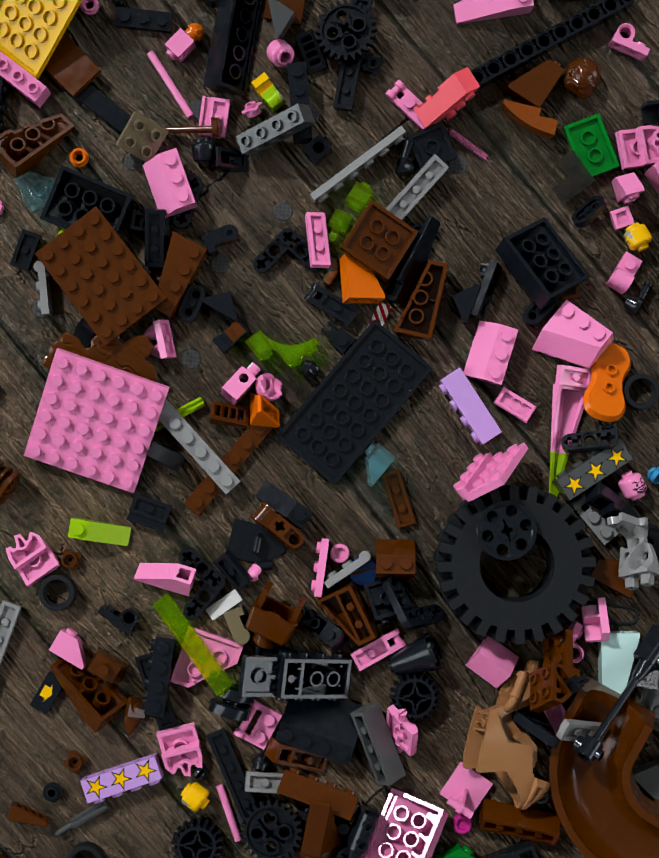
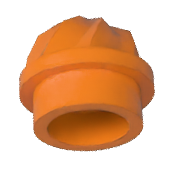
M197 23L188 25L184 32L194 42L201 41L204 35L202 25Z

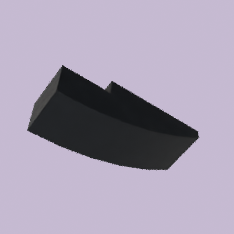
M597 482L585 491L586 503L600 510L601 517L606 520L608 517L618 516L621 512L640 518L619 495L600 482Z

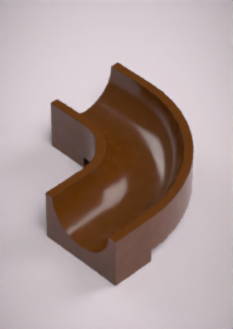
M589 677V682L585 683L582 689L575 692L561 723L564 719L602 723L621 694ZM627 699L601 742L604 756L600 762L594 760L592 764H588L581 760L575 754V750H573L575 741L560 740L557 748H552L549 779L554 806L569 838L586 858H659V800L655 798L652 801L646 797L636 784L633 775V764L653 730L656 713L630 699Z

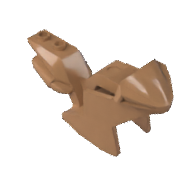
M532 660L527 661L523 671L513 670L511 676L503 682L498 692L496 705L486 709H481L480 706L475 707L463 753V768H476L478 773L495 772L512 797L515 807L520 810H525L539 801L551 789L549 782L534 777L533 768L537 762L536 744L526 733L521 732L512 720V712L530 705V673L540 669L538 666L539 661Z

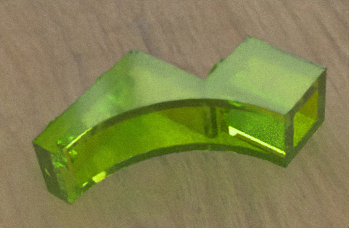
M261 330L245 341L259 361L262 359L266 361L271 358L275 350L288 367L293 366L294 368L303 361L301 358L306 354L311 356L315 353L319 345L315 337L301 344H281L268 338Z

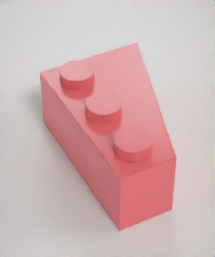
M466 67L451 75L437 87L439 90L433 96L430 94L425 98L427 102L417 105L413 110L425 128L445 118L449 120L457 114L456 111L466 105V101H469L476 95L474 92L480 85L470 69Z

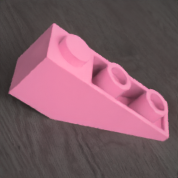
M140 563L134 580L189 596L195 581L196 569L178 563Z

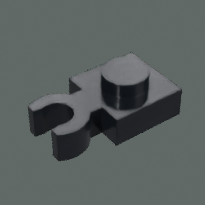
M328 321L331 330L325 331L322 328L321 332L326 336H331L332 338L328 342L343 354L355 339L342 327L337 331L334 323Z

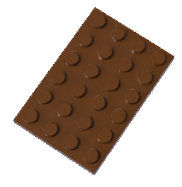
M97 206L35 253L105 346L167 300L166 296Z

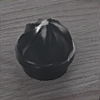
M306 359L300 373L305 378H313L318 375L319 366L314 360L309 361Z
M258 753L251 761L253 770L267 772L268 767H270L269 758L265 756V753Z

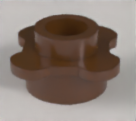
M65 549L60 561L61 567H67L73 571L78 569L77 564L79 559H81V554Z
M72 750L69 753V758L64 761V766L74 773H79L81 766L87 762L86 756L79 755L76 750Z

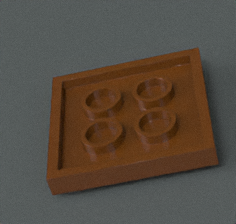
M371 199L340 246V249L387 281L418 234V231Z

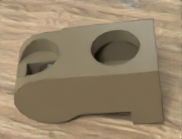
M243 605L224 613L232 637L240 645L246 644L251 636V632L245 627L241 615L245 614Z

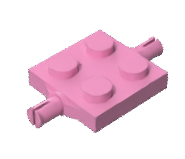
M391 705L387 708L386 723L390 734L395 741L397 752L402 753L404 750L411 757L417 750L418 728L407 719V711L405 709L398 710L394 705Z

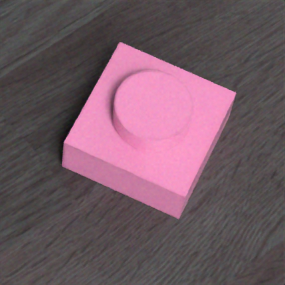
M629 206L609 212L615 231L634 224Z

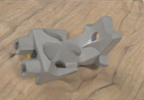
M623 512L619 513L618 516L608 517V526L616 529V532L623 535L627 541L628 548H620L618 569L619 578L625 580V588L637 590L639 588L638 580H640L641 586H654V576L659 575V563L652 544L647 541L648 518H636Z

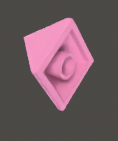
M486 636L465 666L495 688H498L511 676L519 657L499 642Z

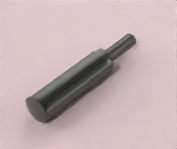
M104 800L101 803L94 804L69 820L70 823L55 831V835L60 836L71 828L77 829L109 810L107 801Z

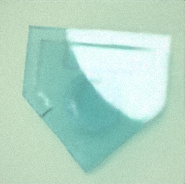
M30 171L13 179V182L26 207L34 214L44 209L55 179Z

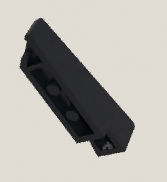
M428 216L427 221L422 225L415 224L412 226V228L418 231V234L389 278L392 282L384 292L385 300L403 309L406 308L418 284L440 226V222L433 216Z

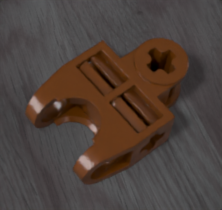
M262 502V506L258 511L250 516L287 549H297L303 543L301 532L280 514H277L265 502ZM266 511H268V512L265 514V516L260 520L261 516H262ZM277 525L281 526L280 530L276 529ZM293 535L298 539L297 545L289 542V536Z

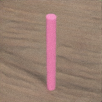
M150 51L147 56L187 119L191 118L194 115L154 51Z

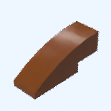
M503 100L501 109L518 125L538 136L550 140L554 137L558 120L540 116L541 108Z

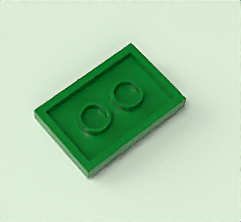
M599 113L562 128L583 181L619 168V162Z

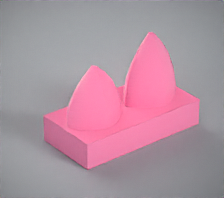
M169 320L153 321V325L147 328L143 334L150 340H157L151 355L161 359L177 357Z

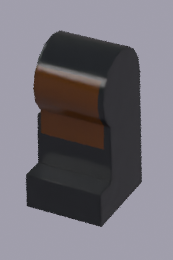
M225 225L202 236L210 256L217 254L216 248L226 243L232 244L237 241L238 230L234 225Z
M238 319L212 341L225 355L250 330Z

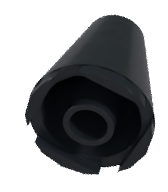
M427 632L392 655L388 662L390 671L392 673L395 672L396 675L443 669L444 663L440 664V659L443 657L436 639L430 638L432 633Z

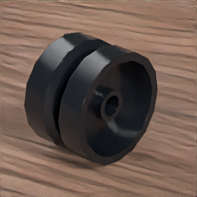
M216 681L213 693L217 697L211 698L208 710L225 718L249 721L252 709L248 705L254 703L255 697L238 696V684Z

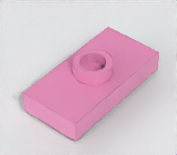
M505 387L502 388L494 401L495 405L524 423L528 422L536 409V406Z

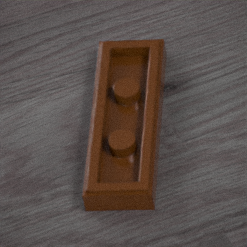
M396 469L381 474L398 529L417 524L400 470Z

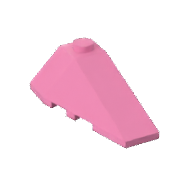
M462 0L454 4L453 8L456 24L530 14L534 7L533 0Z

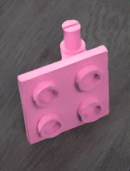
M460 761L439 794L448 799L447 804L456 809L455 812L458 814L462 813L471 819L474 811L493 783L475 770L463 768V762Z

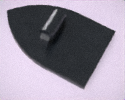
M234 519L227 550L235 558L250 562L268 561L286 551L284 546L260 525Z

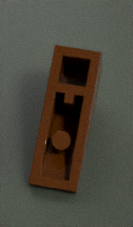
M272 736L265 752V756L276 764L322 774L328 761L327 758L275 741V737Z

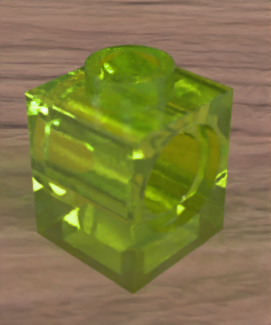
M356 181L345 199V205L361 214L373 195L372 187L363 181L361 183Z

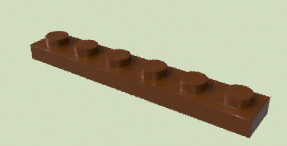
M250 425L221 460L235 474L273 428ZM207 475L184 504L199 516L219 493L221 488Z

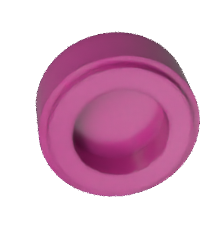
M460 813L453 817L452 825L456 832L465 834L470 831L472 821Z

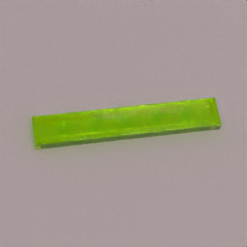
M166 593L153 604L155 610L218 697L234 685L232 680L170 594Z

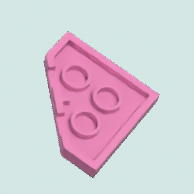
M189 626L170 682L189 688L236 665L244 644L240 645L233 640Z

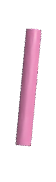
M217 785L216 789L234 841L238 842L242 840L224 785Z

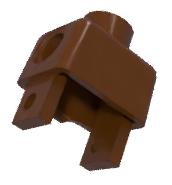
M270 581L267 582L262 593L255 600L246 622V628L255 633L253 641L265 649H272L275 644L287 645L303 616L301 611L307 600L301 597L294 609L269 597L268 594L273 585Z

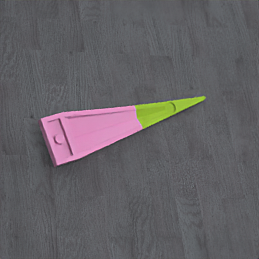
M557 365L556 381L553 384L549 493L557 497L559 491L552 481L557 479L556 475L565 470L569 453L562 449L561 439L567 434L576 433L584 411L583 395L591 380L590 369L567 365ZM569 440L568 447H571L572 440Z

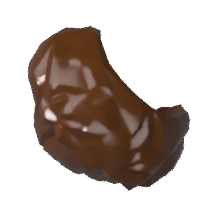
M588 57L572 61L567 66L563 76V85L567 91L575 94L580 99L588 98L592 95L595 87L601 82V68L596 61Z

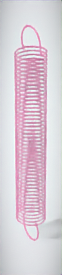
M457 131L449 134L452 135L451 137L459 135L457 137L460 138L456 139L459 140L458 142L466 140L464 142L467 143L463 145L469 144L467 145L470 146L467 148L469 150L476 149L474 151L477 152L474 154L480 155L478 157L484 156L481 159L488 158V154L481 151L479 147L474 146L475 144H472V142H468V139L465 137H461V134Z

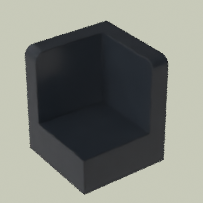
M659 100L645 101L642 104L643 125L659 123Z

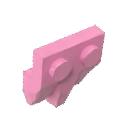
M647 125L639 126L636 129L615 132L622 170L640 168L659 161V138L657 137L659 127Z
M33 532L29 533L27 541L21 534L14 535L16 548H6L9 561L14 569L18 570L28 587H31L61 566L49 545L40 535Z
M195 722L157 731V738L162 752L161 756L166 770L171 774H175L177 769L180 768L184 776L191 777L192 765L202 768L201 744Z

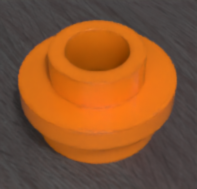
M76 148L70 153V162L75 167H84L89 161L88 153L82 148ZM82 155L83 159L77 161V156Z

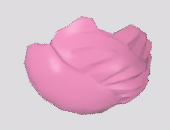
M264 373L256 379L255 390L257 395L261 394L268 401L279 399L282 395V382L272 374Z

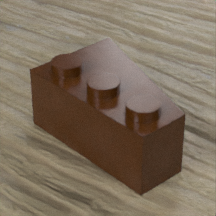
M353 582L317 599L316 603L319 606L321 605L358 646L377 637L378 632Z

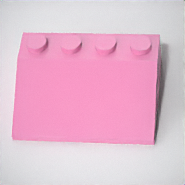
M391 788L368 850L362 858H431L449 814L444 809Z

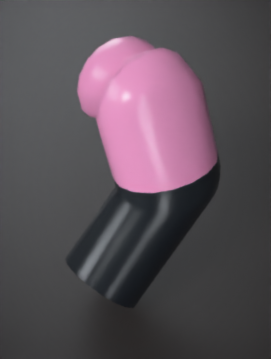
M272 560L253 563L248 570V573L253 578L252 582L258 580V576L262 571L273 570Z

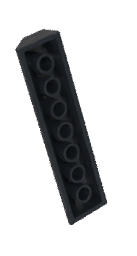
M219 0L203 86L216 92L242 97L246 96L264 0Z

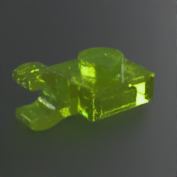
M337 208L335 209L328 224V227L332 228L328 236V242L334 244L339 233H346L353 219L352 215Z

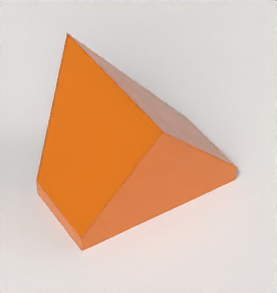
M249 391L250 425L280 427L279 410L261 394L256 395Z

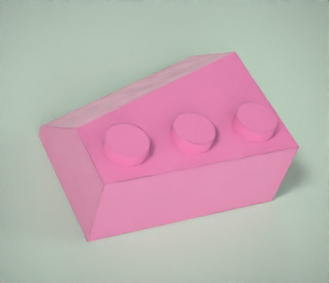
M566 300L543 327L532 351L548 354V356L557 357L590 369L614 340L613 332Z

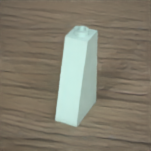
M610 631L609 641L598 642V682L619 694H622L628 683L634 661L633 653L637 649L640 639L639 632Z

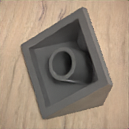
M268 0L275 37L283 39L296 18L295 12L277 0Z

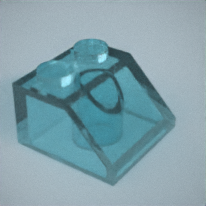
M372 443L364 452L367 454L365 457L367 485L369 487L375 484L396 458L379 443H376V445Z

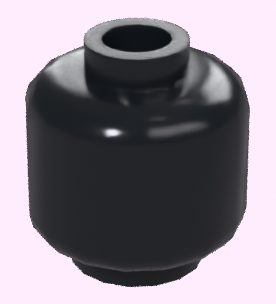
M210 138L195 139V143L191 145L194 162L200 163L201 166L212 165V161L216 160L215 141H212Z

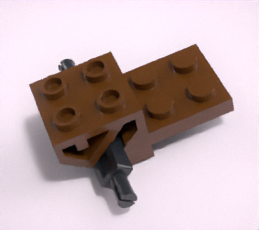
M565 629L544 640L543 667L530 673V711L542 713L562 704L573 693L582 689L585 683L589 682V677L586 678L588 675L584 674L580 677V670L573 668L572 630Z

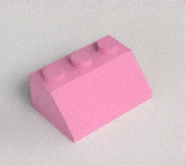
M177 148L157 154L142 165L157 208L165 209V218L197 207Z
M479 320L463 371L465 376L496 386L502 385L518 329Z

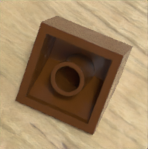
M376 539L375 578H388L390 576L414 578V540Z

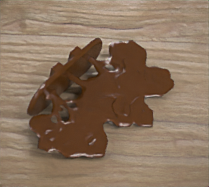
M65 332L59 337L58 341L49 347V355L43 357L42 365L50 371L56 349L60 348L152 381H156L157 375L156 367L145 360L154 349L153 344L149 342V338L145 335L131 336L124 343H121L118 337L107 346L96 335L91 339V346L85 348L76 336Z

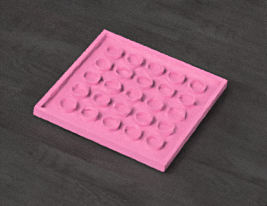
M57 348L24 456L134 493L147 457L146 452L151 445L170 387Z

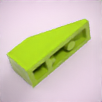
M74 517L70 520L68 537L128 546L132 527Z

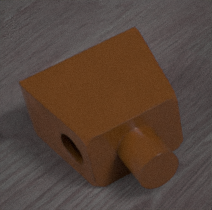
M98 647L88 664V670L103 680L114 684L121 682L130 665Z

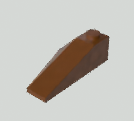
M60 113L41 119L39 123L22 125L20 129L6 130L0 134V161L17 180L44 158L75 126Z
M311 800L299 858H333L337 850L340 849L342 839L338 834V826L335 824L331 803Z

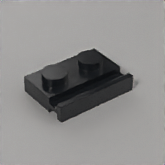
M135 493L126 520L163 532L172 505Z

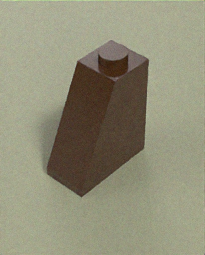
M548 59L511 82L505 92L522 104L540 108L561 77L564 69L560 63Z
M596 558V567H591L590 575L596 581L632 598L635 590L626 589L625 580L618 576L619 560Z

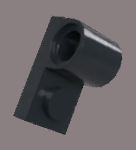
M105 604L101 606L97 613L128 635L132 633L140 620V612L134 607L125 609L119 615L117 613L118 610L110 604L108 606ZM131 612L134 614V622L126 620V613Z

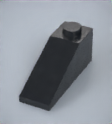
M267 480L256 494L257 498L302 529L313 514V511Z

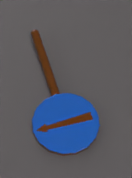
M370 560L351 573V580L358 585L373 582L375 580V563Z

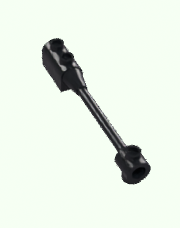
M655 624L652 625L633 653L634 663L637 666L632 674V679L593 737L590 735L585 737L580 735L573 744L575 754L588 764H592L594 760L597 762L602 760L604 751L602 750L603 745L599 741L637 684L654 671L656 667H659V626Z
M359 804L347 838L349 847L348 858H362L367 852L380 817L377 809Z

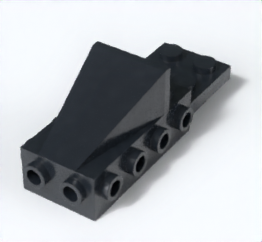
M279 650L278 654H273V656L242 655L238 696L276 697L280 701H287L288 699L304 701L305 699L321 701V699L332 701L348 699L352 660L343 657V653L331 652V655H327L324 652H315V655H310L309 652L303 651L295 654ZM308 663H312L311 668L308 667Z

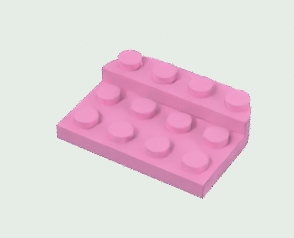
M522 443L518 446L514 444L506 452H498L494 456L491 452L485 455L482 453L478 454L473 458L474 462L467 466V471L460 476V481L453 485L454 489L463 501L467 500L469 502L504 485L529 448L525 443Z

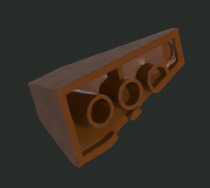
M63 658L50 666L82 719L95 733L109 724L126 706L128 699L117 687L112 684L109 686L101 681V678L97 675L93 676L85 671V668L81 670Z

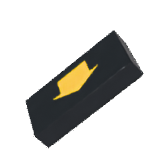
M51 670L48 672L30 704L46 715L63 688Z

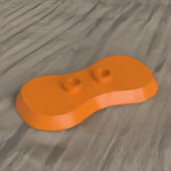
M610 343L591 366V380L583 395L585 411L591 417L605 422L618 421L626 409L623 383L630 370L631 360L626 349L617 344Z

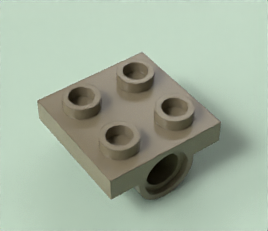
M134 111L117 140L116 146L147 162L156 155L169 131L151 118Z

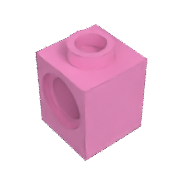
M180 28L165 43L166 54L173 61L176 59L181 63L196 48L195 42Z

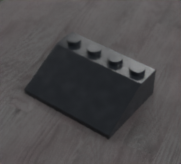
M61 165L40 219L66 230L97 206L119 235L137 197Z
M545 217L505 237L495 249L540 310L554 303L590 277Z
M288 699L275 735V741L348 766L358 738V732L350 713L363 705L347 699H338L337 701L321 699V701Z

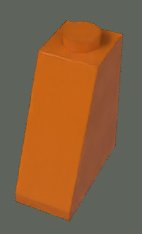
M345 253L339 259L343 303L379 304L385 299V294L373 271Z

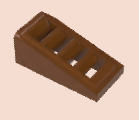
M211 402L210 424L248 427L250 408L221 402ZM217 411H220V416L216 415ZM224 412H228L227 418L224 417ZM232 412L236 413L235 419H232ZM240 413H244L243 421L239 420Z
M16 801L11 804L8 816L9 821L46 827L51 820L50 817Z

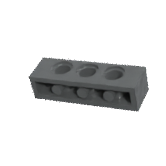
M297 103L237 135L236 139L242 154L255 155L315 124V120L309 105Z

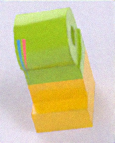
M265 72L251 82L253 90L273 113L286 103Z

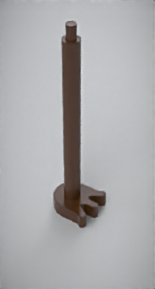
M211 117V126L164 128L169 131L168 133H212L213 137H220L222 119Z

